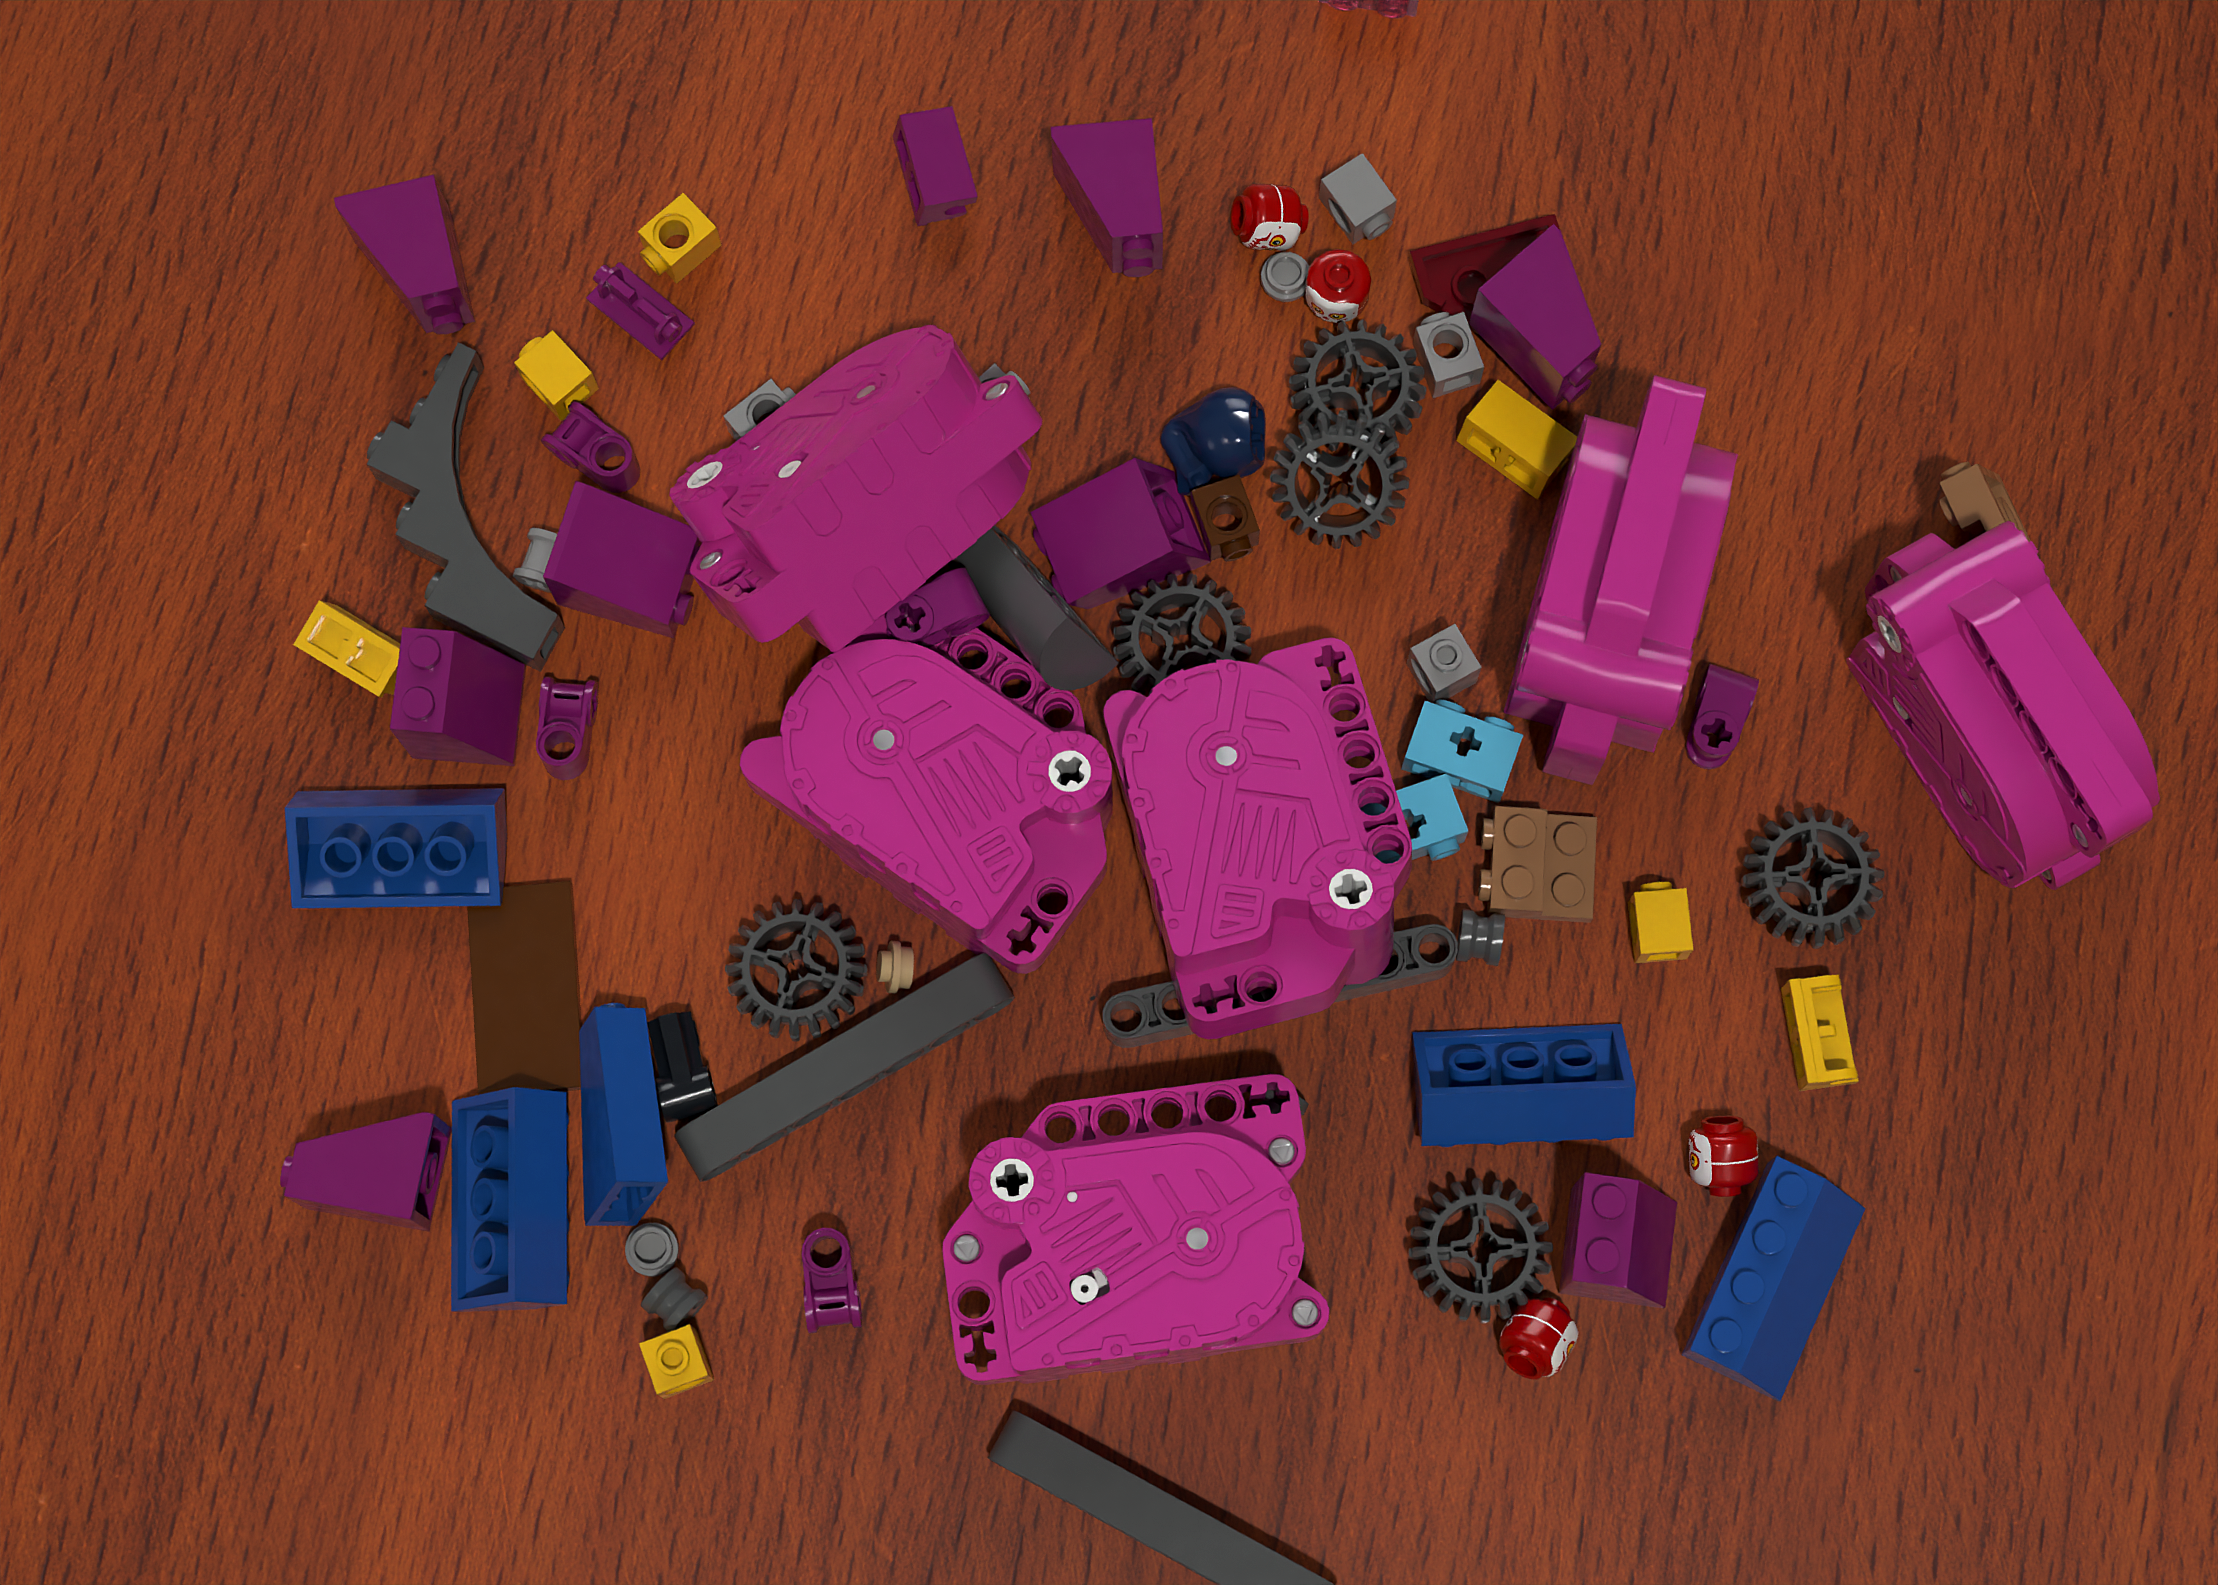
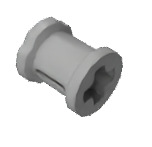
M540 528L529 529L527 538L530 540V544L521 568H516L513 573L516 581L528 587L551 593L543 575L557 537L556 533Z

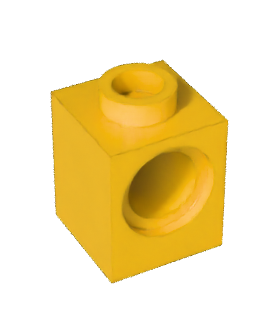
M684 193L678 196L638 231L644 248L640 252L643 260L658 276L666 272L676 284L721 246L717 227ZM673 235L688 237L687 242L679 248L672 249L664 246L667 239Z
M553 330L544 338L536 337L529 341L520 351L519 359L514 362L521 379L560 421L570 413L568 406L572 401L582 404L599 389L593 373Z
M1653 882L1641 885V892H1634L1628 901L1634 963L1686 960L1693 951L1687 888L1672 889L1670 882Z
M690 1324L639 1343L656 1394L663 1399L714 1380L698 1332Z

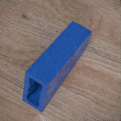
M608 1003L594 1007L579 1030L585 1226H636L668 1183L645 1008H627L621 1003Z

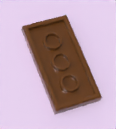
M571 881L503 887L501 906H467L478 1095L513 1087L559 1092L581 1090L579 1030L582 1027L573 884Z

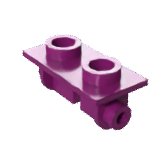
M620 262L613 268L607 265L601 266L593 277V280L598 285L586 299L661 361L695 325V322Z

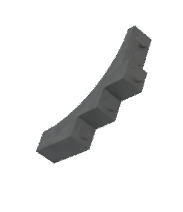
M458 342L451 355L446 354L440 360L434 373L435 384L428 397L420 398L415 404L409 419L411 427L408 429L391 420L385 432L377 433L370 443L367 451V459H369L367 466L377 480L415 498L413 503L409 501L403 506L396 520L395 527L398 530L395 535L404 549L445 568L443 573L437 572L434 574L425 591L424 598L427 600L425 607L432 618L541 672L565 627L557 613L524 594L495 566L479 543L467 515L460 479L461 436L468 404L484 366L475 350Z

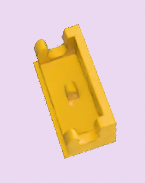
M1497 380L1466 417L1456 441L1538 500L1569 459L1567 457L1574 450L1577 436L1504 383Z
M319 600L293 645L378 697H383L384 693L394 695L400 643L341 607Z
M1839 975L1790 979L1781 988L1799 1091L1856 1084L1859 1081L1852 1055Z

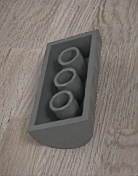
M996 525L977 539V542L957 558L947 563L952 570L958 568L967 569L990 616L1051 687L1059 690L1084 688L1103 678L1119 663L1021 548Z

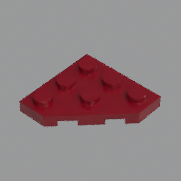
M1552 214L1410 251L1409 261L1422 304L1438 313L1448 312L1450 316L1464 312L1469 324L1478 289L1553 224L1560 230L1556 215ZM1469 324L1470 330H1472V331L1476 332L1477 334H1479V333Z

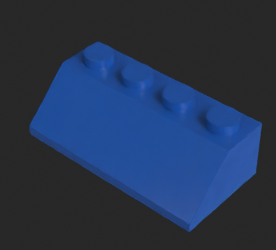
M504 788L297 791L285 807L292 908L501 906L507 848Z
M1622 1024L1412 1032L1416 1111L1421 1146L1452 1147L1455 1145L1488 1143L1504 1145L1511 1142L1535 1141L1555 1143L1562 1140L1583 1139L1606 1141L1614 1138L1634 1137L1636 1084Z
M513 1087L452 1101L451 1311L529 1310L567 1304V1288L569 1285V1274L567 1271V1235L569 1231V1221L567 1218V1181L569 1177L567 1165V1128L569 1118L566 1092Z
M1779 1156L1774 1157L1767 1163L1681 1355L1778 1402L1781 1401L1866 1208L1826 1178Z

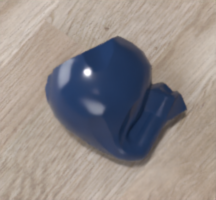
M1238 387L1220 388L1208 393L1192 406L1176 415L1164 426L1160 436V444L1176 469L1178 493L1180 495L1189 496L1192 490L1200 486H1206L1209 484L1212 475L1223 479L1240 475L1242 479L1255 473L1264 465L1266 418L1264 408L1255 399V396Z

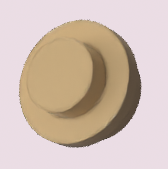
M890 941L887 951L880 950L878 953L876 966L877 981L885 982L887 993H897L898 988L909 989L914 970L913 948L902 947L900 941Z

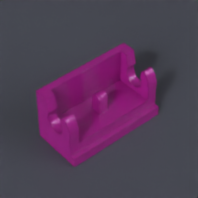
M953 107L899 115L893 133V140L917 227L927 225L930 222L965 215L967 213L965 205L976 203L978 196Z

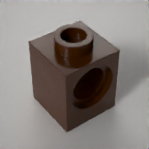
M1240 475L1191 491L1190 507L1210 560L1223 557L1224 561H1234L1249 555L1253 551L1252 547L1259 544L1260 529ZM1221 514H1231L1239 520L1240 525L1235 530L1222 531L1213 524V520Z

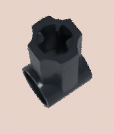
M691 1011L674 1012L658 1016L656 1019L647 1022L659 1077L655 1078L656 1087L666 1123L705 1114L717 1107L718 1103L708 1065L704 1066L697 1028Z

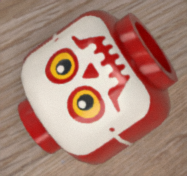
M1256 183L1248 186L1241 195L1236 196L1230 214L1233 233L1239 236L1244 246L1255 250L1284 251L1290 249L1298 240L1299 234L1305 233L1309 221L1308 208L1305 204H1301L1297 191L1290 186Z
M1330 250L1315 258L1308 268L1305 284L1306 301L1313 313L1324 321L1339 323L1342 320L1347 322L1361 314L1368 304L1372 279L1369 267L1360 256L1348 250Z
M1713 1116L1702 1119L1701 1126L1694 1129L1689 1136L1691 1179L1699 1185L1709 1187V1194L1712 1196L1730 1197L1741 1194V1186L1750 1184L1758 1177L1757 1133L1752 1128L1744 1125V1120L1741 1117Z
M1543 1298L1542 1300L1528 1299V1303L1517 1305L1501 1332L1499 1345L1504 1354L1503 1359L1512 1371L1524 1378L1536 1380L1541 1377L1553 1376L1561 1371L1577 1343L1579 1332L1575 1322L1570 1317L1569 1309L1560 1301L1553 1298Z

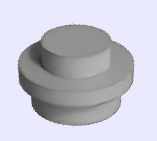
M1277 253L1271 256L1263 265L1261 271L1262 287L1275 300L1281 302L1295 301L1305 294L1309 265L1305 259L1295 253Z
M646 1223L634 1229L629 1235L625 1245V1255L629 1265L636 1272L644 1276H659L668 1272L676 1263L679 1255V1244L674 1233L666 1226L659 1223Z

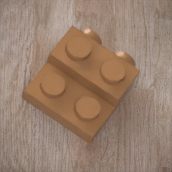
M1964 462L1949 468L1940 475L1943 480L1940 482V485L1946 496L1939 499L1946 518L1953 527L1959 524L1964 532L1968 531L1979 536L2001 523L2010 521L2015 524L2019 531L2022 530L2029 542L2031 541L1999 474L1979 464L1971 466L1969 462Z
M1495 806L1491 819L1483 818L1481 828V849L1490 850L1489 870L1480 869L1478 900L1487 901V916L1499 913L1505 914V917L1591 923L1594 905L1597 817L1547 814V809Z

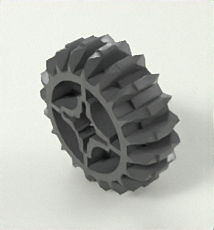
M1364 319L1358 321L1355 332H1350L1348 325L1342 320L1337 326V336L1323 328L1319 331L1318 336L1320 344L1308 340L1303 347L1306 357H1296L1293 362V369L1298 374L1290 377L1289 388L1297 393L1291 396L1290 405L1293 409L1303 410L1298 416V423L1307 420L1311 424H1315L1314 428L1318 430V414L1326 412L1329 416L1330 424L1334 425L1337 424L1338 415L1329 409L1343 408L1348 410L1354 420H1347L1348 425L1356 426L1357 418L1360 414L1368 416L1365 430L1371 433L1376 425L1382 423L1386 427L1381 439L1383 442L1389 439H1397L1395 431L1408 435L1412 429V423L1409 418L1415 419L1420 417L1422 406L1417 401L1424 399L1426 395V387L1418 383L1424 378V368L1412 365L1417 358L1415 348L1400 352L1404 342V337L1401 334L1393 336L1388 341L1385 339L1387 327L1384 324H1380L1376 328L1375 334L1366 332L1367 322ZM1361 356L1373 358L1384 366H1369L1362 360ZM1342 358V373L1339 376L1328 379V384L1316 387V380L1322 370L1334 360ZM1352 372L1355 382H1358L1361 389H1365L1363 404L1361 396L1357 394L1355 387H1349ZM1398 389L1399 397L1394 405L1381 416L1373 418V402L1381 397H1386L1387 391ZM1340 442L1329 443L1328 449L1331 452L1336 451ZM1348 444V452L1357 446Z
M1346 410L1339 411L1337 424L1334 425L1330 424L1329 416L1326 412L1319 413L1317 417L1318 430H1315L1307 420L1301 421L1298 428L1303 439L1291 433L1284 437L1283 442L1291 452L1284 450L1276 451L1274 461L1283 469L1273 470L1270 475L1271 482L1284 485L1273 492V501L1278 503L1290 502L1281 511V518L1286 521L1298 515L1300 519L1295 526L1294 532L1297 535L1305 533L1309 526L1315 529L1312 543L1315 545H1319L1322 542L1324 533L1333 535L1331 544L1334 549L1341 548L1343 535H1349L1354 547L1361 546V530L1363 529L1373 539L1380 537L1381 530L1376 519L1389 526L1395 523L1396 516L1388 507L1395 509L1404 508L1406 498L1396 491L1408 489L1410 481L1409 477L1395 474L1407 468V458L1402 456L1389 457L1399 448V441L1394 438L1381 444L1380 440L1385 433L1386 427L1380 423L1369 433L1365 430L1368 416L1365 414L1359 415L1356 426L1348 425V412ZM1333 442L1357 446L1353 447L1346 455L1340 457L1332 456L1324 450L1320 453L1315 450L1319 446ZM1369 456L1376 462L1382 477V490L1377 498L1368 492L1369 486L1361 479L1359 474ZM1302 461L1311 467L1310 473L1316 477L1320 484L1316 497L1311 503L1306 499L1299 485L1298 467ZM1352 465L1348 485L1341 483L1337 488L1333 487L1328 493L1332 475L1329 473L1339 476ZM1338 503H1347L1356 509L1360 507L1365 509L1349 516H1334L1326 513L1329 508Z
M1194 574L1188 576L1187 586H1178L1176 575H1168L1167 589L1164 590L1161 589L1158 582L1151 580L1148 582L1150 598L1135 591L1131 595V601L1137 610L1129 607L1121 608L1119 617L1127 625L1116 626L1113 631L1114 638L1124 642L1113 648L1115 659L1127 660L1119 668L1121 677L1129 678L1138 675L1131 684V690L1141 693L1149 686L1151 688L1149 691L1150 695L1152 688L1163 679L1188 665L1200 666L1225 659L1234 661L1249 659L1252 649L1241 642L1251 638V627L1237 625L1245 618V611L1242 607L1227 610L1233 602V594L1227 591L1218 598H1215L1217 583L1209 580L1203 590L1198 589L1197 576ZM1188 608L1187 612L1176 620H1168L1160 616L1157 620L1153 619L1156 615L1168 609ZM1206 615L1215 621L1223 634L1225 641L1223 653L1214 649L1213 642L1206 639L1200 632ZM1192 626V648L1189 649L1185 644V650H1178L1173 659V637L1176 636L1179 640V636L1187 635ZM1142 633L1151 636L1152 643L1159 646L1165 653L1159 671L1148 663L1141 651L1139 641Z
M1811 807L1805 808L1802 811L1800 823L1791 811L1785 812L1782 815V827L1773 821H1769L1763 828L1767 838L1755 836L1750 843V846L1757 854H1747L1742 862L1743 866L1755 873L1744 875L1741 879V885L1746 888L1757 889L1756 892L1747 897L1745 900L1748 907H1755L1762 904L1764 907L1756 921L1762 925L1770 918L1774 919L1778 924L1773 929L1772 936L1777 939L1782 936L1786 929L1793 931L1791 945L1796 947L1801 945L1806 934H1809L1810 943L1814 949H1819L1823 946L1825 933L1834 945L1841 944L1845 939L1843 929L1852 935L1858 934L1862 930L1859 918L1870 920L1876 913L1873 906L1868 902H1878L1883 896L1881 889L1869 884L1881 881L1885 875L1883 869L1868 866V864L1873 863L1880 856L1877 849L1863 851L1861 848L1869 838L1868 832L1863 831L1855 838L1848 833L1853 826L1852 818H1846L1837 827L1833 825L1834 812L1828 809L1823 813L1820 822H1816L1815 813ZM1801 841L1802 850L1798 853V865L1786 866L1783 871H1772L1777 851L1787 844ZM1822 843L1836 850L1847 864H1838L1830 861L1824 854ZM1809 867L1816 870L1815 876L1820 873L1823 881L1817 888L1809 886L1810 880L1805 883L1802 878ZM1843 885H1852V893L1847 906L1835 914L1824 916L1823 907L1827 903V892L1839 890ZM1776 888H1778L1779 892H1789L1797 896L1801 901L1803 913L1807 915L1787 905L1778 894Z
M794 899L792 914L785 915L780 902H775L772 904V910L776 918L767 922L762 912H755L753 917L760 928L754 932L748 926L742 925L738 929L740 936L748 942L747 945L730 944L728 949L730 954L741 959L742 962L727 964L725 972L728 976L742 979L732 982L727 987L728 992L731 996L746 995L736 1006L741 1015L750 1013L757 1008L751 1019V1024L755 1029L763 1027L769 1019H772L769 1026V1034L773 1038H779L785 1024L789 1025V1034L792 1041H800L802 1035L801 1026L808 1025L813 1038L821 1037V1029L817 1022L826 1018L829 1026L837 1029L840 1027V1022L833 1013L837 1008L845 1014L852 1015L854 1013L855 1007L845 998L846 994L856 997L864 995V987L858 982L852 981L851 978L867 976L868 968L865 964L851 961L861 958L865 954L863 944L847 945L857 934L852 925L836 932L842 921V916L839 912L834 911L824 921H821L824 913L822 903L815 902L810 909L809 915H804L802 901ZM801 931V934H797L793 944L786 950L775 951L768 949L763 951L775 938L789 932ZM817 935L827 940L837 951L839 957L838 975L828 972L826 967L820 966L813 961L816 950L814 944ZM803 956V963L810 973H807L804 978L799 975V980L792 981L790 984L791 979L783 967H786L790 962L794 965V960H801ZM756 966L765 968L768 973L780 979L777 990L779 997L776 1006L765 1000L757 991L755 984ZM826 988L831 990L818 1003L807 1008L791 1010L793 1005H797L800 996L805 991L811 989L825 991Z
M1474 1178L1471 1181V1195L1466 1196L1463 1186L1459 1182L1452 1183L1450 1191L1454 1201L1450 1203L1445 1195L1440 1192L1435 1193L1432 1201L1440 1212L1437 1214L1423 1207L1418 1213V1217L1430 1226L1429 1229L1412 1227L1410 1231V1237L1425 1242L1424 1247L1410 1248L1408 1258L1413 1260L1425 1259L1426 1265L1415 1269L1412 1272L1414 1280H1421L1428 1276L1433 1280V1283L1428 1285L1422 1294L1426 1299H1429L1440 1289L1446 1297L1439 1304V1311L1446 1313L1453 1301L1461 1304L1458 1320L1463 1322L1468 1319L1471 1307H1478V1319L1481 1324H1486L1490 1321V1306H1495L1502 1320L1508 1319L1511 1316V1309L1507 1300L1511 1299L1516 1306L1528 1303V1298L1521 1289L1524 1287L1531 1293L1539 1294L1543 1289V1285L1531 1275L1532 1273L1547 1275L1552 1268L1549 1263L1536 1259L1537 1255H1545L1553 1251L1552 1243L1547 1241L1536 1242L1535 1236L1542 1235L1549 1229L1548 1223L1543 1221L1531 1226L1527 1220L1537 1212L1538 1206L1535 1203H1531L1521 1212L1515 1205L1521 1199L1522 1191L1515 1189L1506 1201L1500 1198L1503 1182L1499 1180L1493 1182L1489 1195L1483 1194V1183L1480 1178ZM1470 1209L1468 1236L1462 1240L1451 1241L1449 1244H1437L1439 1232L1443 1224L1455 1214ZM1486 1210L1498 1213L1507 1219L1516 1229L1521 1241L1497 1236L1490 1227L1489 1216L1486 1215ZM1479 1232L1480 1238L1487 1241L1485 1246L1491 1244L1493 1250H1498L1486 1258L1482 1272L1481 1263L1474 1261L1476 1255L1470 1258L1468 1252L1463 1251L1472 1247ZM1523 1257L1522 1267L1516 1280L1508 1287L1491 1293L1494 1264L1510 1260L1511 1258ZM1447 1260L1448 1263H1459L1465 1266L1471 1274L1475 1293L1456 1285L1446 1275L1439 1261Z

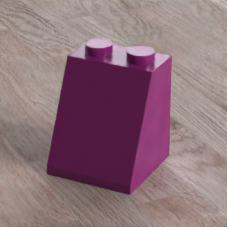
M1152 118L1051 127L1053 175L1112 273L1123 272L1128 277H1142L1151 274L1155 269H1162L1163 227Z
M434 174L334 198L336 209L355 244L426 333L434 331L436 334H450L461 330L464 326L463 324L475 322L452 214Z
M1553 224L1478 289L1469 322L1482 338L1552 410L1564 399L1569 404L1573 403L1590 387L1592 382L1588 378L1598 368L1595 361L1601 347L1599 336L1562 233Z
M1137 458L1127 461L1030 512L1036 528L1033 530L1035 542L1040 551L1045 556H1048L1055 573L1051 577L1053 587L1072 606L1090 609L1148 587V582L1151 580L1160 583L1167 580L1168 575L1175 574L1178 576L1211 562L1184 495L1178 493L1177 477L1174 471Z
M575 481L543 578L557 605L674 638L678 625L685 626L692 611L694 597L689 595L694 577L690 573V567L702 543L687 524L585 483Z
M402 627L390 730L414 759L515 766L526 666L456 631Z
M421 1112L296 1143L294 1155H288L285 1158L281 1170L280 1185L286 1188L284 1196L309 1210L430 1232L452 1128L435 1114Z
M1585 1172L1574 1184L1570 1192L1559 1294L1665 1308L1677 1202L1640 1180Z

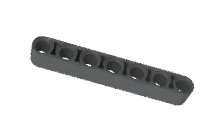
M1429 924L1394 932L1391 958L1394 959L1396 969L1392 973L1379 975L1377 978L1363 984L1344 985L1333 1003L1435 981L1445 977L1451 971L1458 953V942L1454 933L1447 927L1439 924ZM1426 942H1436L1445 949L1447 958L1440 963H1429L1421 957L1419 947ZM1173 981L1121 992L1112 996L1106 1002L1103 1009V1030L1107 1039L1121 1048H1132L1194 1034L1190 1030L1186 1018L1183 1020H1173L1164 1014V1004L1168 1000L1177 998ZM1267 989L1249 995L1252 1000L1257 1002H1265L1273 997ZM1213 1005L1204 1007L1207 1014L1217 1012ZM1123 1009L1135 1011L1141 1018L1140 1025L1130 1032L1116 1029L1111 1020L1118 1011Z
M986 953L977 955L691 1121L674 1134V1138L700 1182L710 1180L1009 1005L1015 999V996L992 958Z
M1015 1410L1009 1416L987 1457L1003 1468L1217 1585H1335Z

